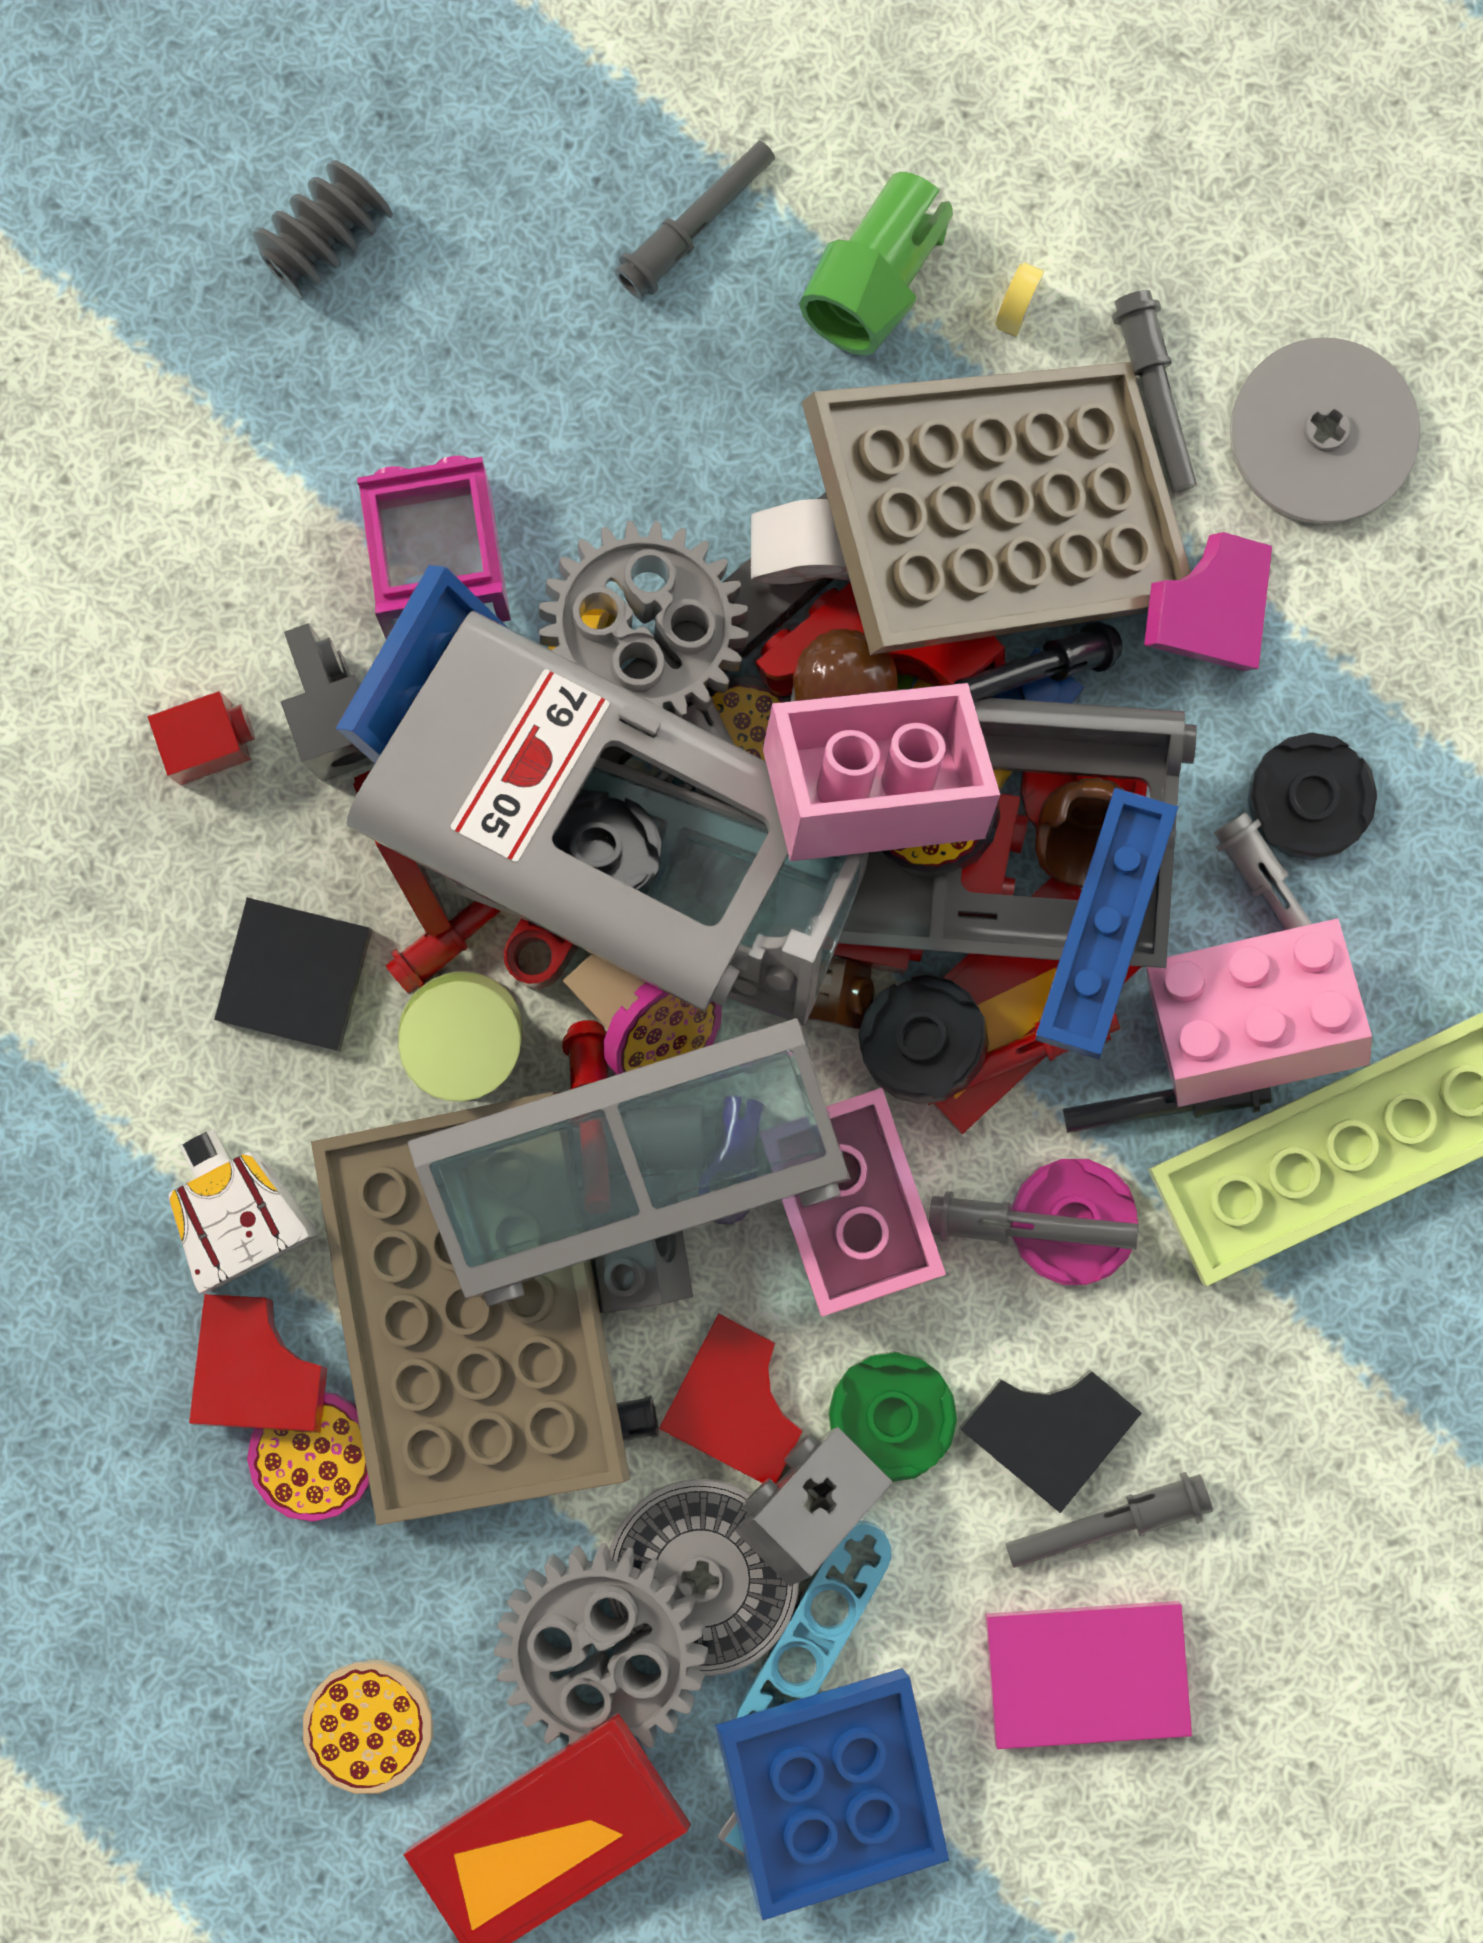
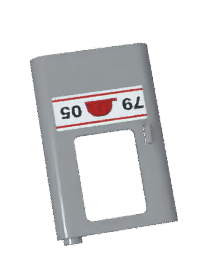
M471 611L460 625L368 774L353 801L346 822L347 826L703 1012L706 1011L711 1001L723 1007L741 973V970L730 964L788 857L766 761L476 611ZM610 746L622 748L761 820L767 826L768 835L718 924L714 926L703 925L554 846L552 837L605 748Z

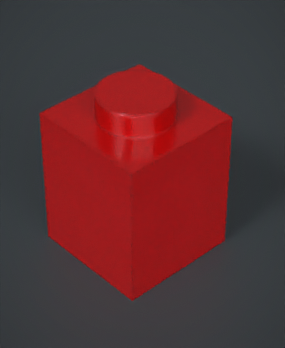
M220 691L147 716L167 776L179 785L251 760L246 743L255 740V735L247 712L242 704L233 707L232 702Z

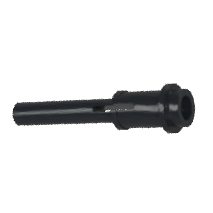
M1099 621L1090 622L1081 628L1080 633L1048 641L1043 645L1042 649L1045 650L1043 652L958 679L954 682V685L968 683L973 702L1046 677L1062 681L1089 669L1097 672L1106 671L1113 667L1116 660L1121 656L1123 649L1122 639L1113 626Z
M1268 1087L1178 1107L1177 1102L1166 1103L1176 1100L1174 1089L1063 1108L1062 1111L1066 1132L1071 1133L1188 1111L1193 1112L1194 1118L1250 1107L1252 1113L1260 1112V1105L1272 1102L1271 1090Z

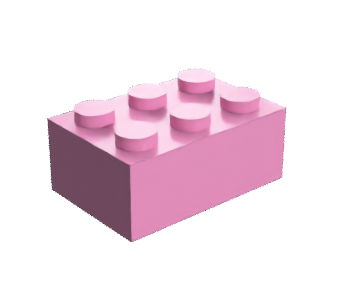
M968 683L772 704L763 752L790 861L985 839L1000 797V792Z
M1339 919L1167 957L1166 968L1146 967L1151 1002L1178 1107L1370 1065L1372 1034Z
M882 1088L828 1106L851 1178L849 1181L838 1184L841 1196L808 1207H803L800 1196L782 1200L821 1317L946 1275ZM813 1111L758 1129L772 1173L824 1157L826 1154Z

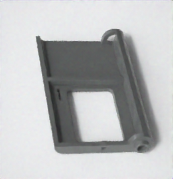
M794 686L792 690L791 702L795 701ZM984 698L973 702L993 770L1139 780L1146 783L1149 787L1151 799L1177 806L1181 763L1194 764L1197 725L1185 724V711ZM1177 815L1130 966L1166 968ZM882 851L869 852L864 876L838 943L1060 960L1079 900L973 893L964 889L961 884L962 868L954 872L945 873V876L929 878L906 872L886 857ZM781 868L772 937L787 936L791 929L811 936L833 887ZM958 913L977 914V915H990V916H997V917L974 916V915H961V914H958ZM825 940V942L834 943L830 940Z

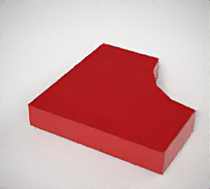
M371 770L354 777L355 782L353 786L356 794ZM375 841L377 848L426 934L434 937L452 928L439 894L424 866Z
M204 1294L189 1424L321 1433L328 1368L301 1360L285 1346L275 1327L273 1300L266 1297Z
M718 1313L659 1429L760 1483L770 1478L776 1484L786 1465L784 1458L796 1446L803 1429L782 1413L771 1392L768 1367L775 1342Z

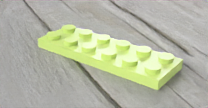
M1483 1012L1148 1168L1147 1170L1202 1285L1209 1286L1483 1157Z

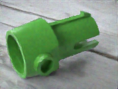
M894 173L850 240L838 239L827 244L799 302L803 318L816 333L842 350L865 356L875 353L905 318L916 302V295L911 291L909 285L934 246L943 245L948 223L953 216L952 205L949 201L941 202L933 215L926 214V211L939 193V188L925 178L913 173Z

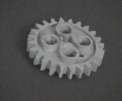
M627 521L625 539L616 540L613 533L607 527L601 528L600 548L595 549L584 539L578 541L580 563L563 556L560 558L559 571L566 581L547 579L546 594L555 601L540 603L539 618L552 624L539 630L540 644L555 646L556 648L551 651L665 710H670L673 714L685 720L687 717L686 703L689 701L703 711L709 709L711 700L706 688L709 687L721 693H725L728 689L729 679L721 669L739 671L742 657L730 648L746 647L748 632L735 625L746 621L748 607L741 604H730L740 595V581L721 583L727 571V560H717L708 565L705 562L709 548L707 541L701 542L691 551L685 548L686 529L680 528L671 541L662 539L661 525L657 521H654L648 537H639L633 521ZM652 572L663 578L666 585L656 592H646L640 590L634 584L633 579L639 574ZM613 581L618 584L624 592V601L612 589L606 587L608 582ZM592 609H603L613 615L615 621L605 629H594L588 627L581 617ZM633 614L643 624L649 623L652 620L655 621L654 637L644 626L636 630L632 629ZM682 621H691L701 626L705 635L697 641L686 642L674 635L672 628ZM662 648L670 657L680 662V668L673 669L664 660ZM631 658H642L652 664L655 671L645 679H633L623 673L620 666Z
M601 1543L594 1561H588L580 1545L574 1546L569 1556L568 1567L555 1554L549 1556L544 1565L546 1577L540 1572L531 1569L523 1581L527 1592L519 1589L513 1591L507 1604L514 1612L504 1613L497 1626L500 1631L509 1636L498 1641L494 1649V1655L510 1659L497 1675L498 1681L517 1682L518 1684L512 1690L507 1703L509 1706L520 1705L526 1702L531 1708L523 1723L526 1728L542 1719L549 1724L544 1742L547 1744L554 1741L562 1732L569 1735V1745L619 1713L633 1736H637L648 1749L654 1747L657 1738L656 1725L663 1731L672 1734L679 1720L675 1711L685 1714L690 1713L695 1698L688 1690H700L705 1676L695 1666L705 1664L708 1647L692 1643L702 1637L705 1623L700 1620H685L691 1613L696 1600L693 1596L674 1599L672 1595L680 1579L677 1575L671 1576L661 1583L654 1579L658 1566L657 1559L653 1558L641 1570L633 1567V1548L628 1547L620 1562L611 1561L610 1551L606 1543ZM604 1598H615L623 1603L629 1615L620 1619L611 1618L600 1609L598 1601ZM647 1623L652 1628L651 1631H643L626 1637L633 1628L641 1624ZM553 1627L563 1630L570 1637L572 1645L562 1648L550 1644L544 1636L543 1629ZM593 1643L595 1648L599 1650V1652L594 1653L593 1655L589 1656L588 1659L584 1660ZM615 1643H617L611 1658L609 1659L608 1655L604 1652V1650L614 1646ZM636 1655H647L659 1664L661 1671L655 1674H644L632 1665L630 1658ZM571 1666L574 1667L571 1673L559 1679L554 1678L551 1674V1671L557 1672ZM588 1684L596 1687L602 1693L604 1701L591 1704L581 1700L576 1694L575 1686Z

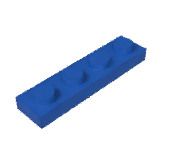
M1114 788L1035 1040L1100 1060L1179 806Z

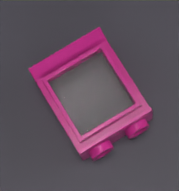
M449 456L439 460L434 465L411 469L401 466H390L379 469L373 475L357 477L374 590L375 615L385 639L389 636L397 622L396 619L401 615L428 565L446 566L483 604L492 602L496 616L502 622L511 621L490 482L482 456L475 458Z

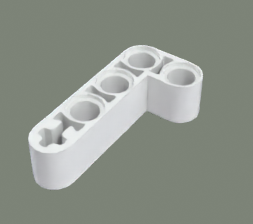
M828 499L799 500L751 514V581L762 584H796L823 577L850 581Z

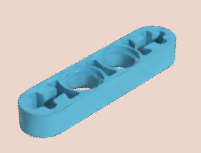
M865 1520L859 1521L815 1571L796 1604L785 1631L772 1646L740 1702L736 1718L746 1716L752 1710L759 1712L767 1709L773 1698V1691L762 1689L766 1680H770L783 1694L802 1699L817 1694L888 1569L891 1560V1545L885 1532L876 1524ZM867 1534L875 1538L872 1547L876 1554L879 1555V1558L874 1564L863 1561L858 1567L853 1579L855 1582L865 1583L862 1591L856 1594L844 1580L826 1575L832 1565H835L844 1574L851 1561V1553L845 1548L846 1542L849 1539L860 1542ZM824 1590L840 1592L848 1602L846 1617L836 1625L826 1626L820 1624L813 1618L811 1613L813 1599ZM792 1647L807 1649L816 1660L814 1673L803 1682L794 1683L788 1681L781 1675L778 1669L780 1656ZM783 1699L780 1705L786 1704L788 1701Z

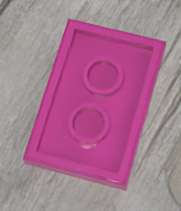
M1179 1601L985 1614L996 1749L1192 1736L1182 1604Z

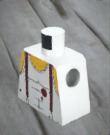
M215 1130L200 1134L180 1146L195 1179L169 1193V1201L198 1293L211 1292L319 1236L315 1226L259 1152L249 1151L230 1161Z

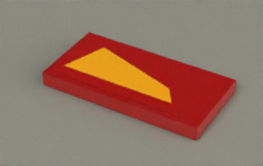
M1051 877L1030 897L1079 900L1082 889L1078 886H1067L1064 883L1056 882ZM969 953L943 978L953 981L973 997L986 1020L989 1041L987 1052L1035 1032L1033 1023L1041 1021L1060 960ZM1129 965L1124 983L1143 966ZM1039 1041L1018 1050L1017 1054H1022L1043 1045V1042ZM1046 1055L963 1090L945 1101L933 1103V1105L962 1135L1037 1066Z
M617 1713L410 1846L403 1856L459 1943H512L687 1833L691 1823L620 1714Z

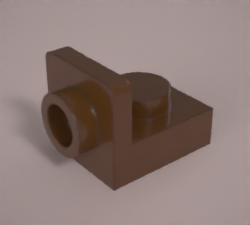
M832 957L807 1020L860 1029L864 1013L874 998L871 968L848 959Z

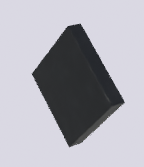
M247 897L214 1020L341 1052L372 929Z

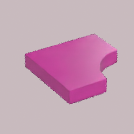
M1226 532L1209 535L1203 558L1188 576L1180 580H1163L1151 583L1144 646L1241 671L1259 669L1272 546Z

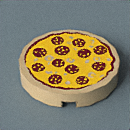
M385 1660L356 1661L335 1669L314 1690L303 1715V1743L313 1767L330 1784L354 1794H380L403 1784L424 1761L434 1736L432 1710L429 1706L430 1701L424 1687L405 1668Z

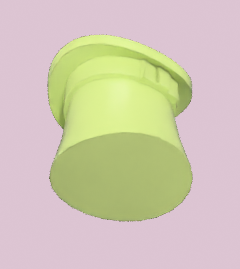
M468 971L443 974L425 983L408 1000L401 1014L398 1027V1049L401 1063L408 1077L421 1090L433 1097L446 1101H468L480 1098L494 1091L507 1079L515 1067L523 1038L522 1017L518 1005L510 992L495 979Z

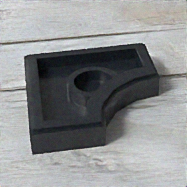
M1088 1370L1070 1386L1047 1393L1020 1390L999 1378L960 1425L959 1429L1061 1513L1142 1412L1091 1370Z

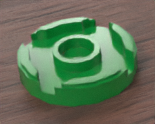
M896 1351L869 1355L849 1367L834 1387L828 1410L830 1429L833 1430L838 1427L892 1482L915 1479L936 1465L952 1445L957 1424L954 1395L941 1374L921 1358Z

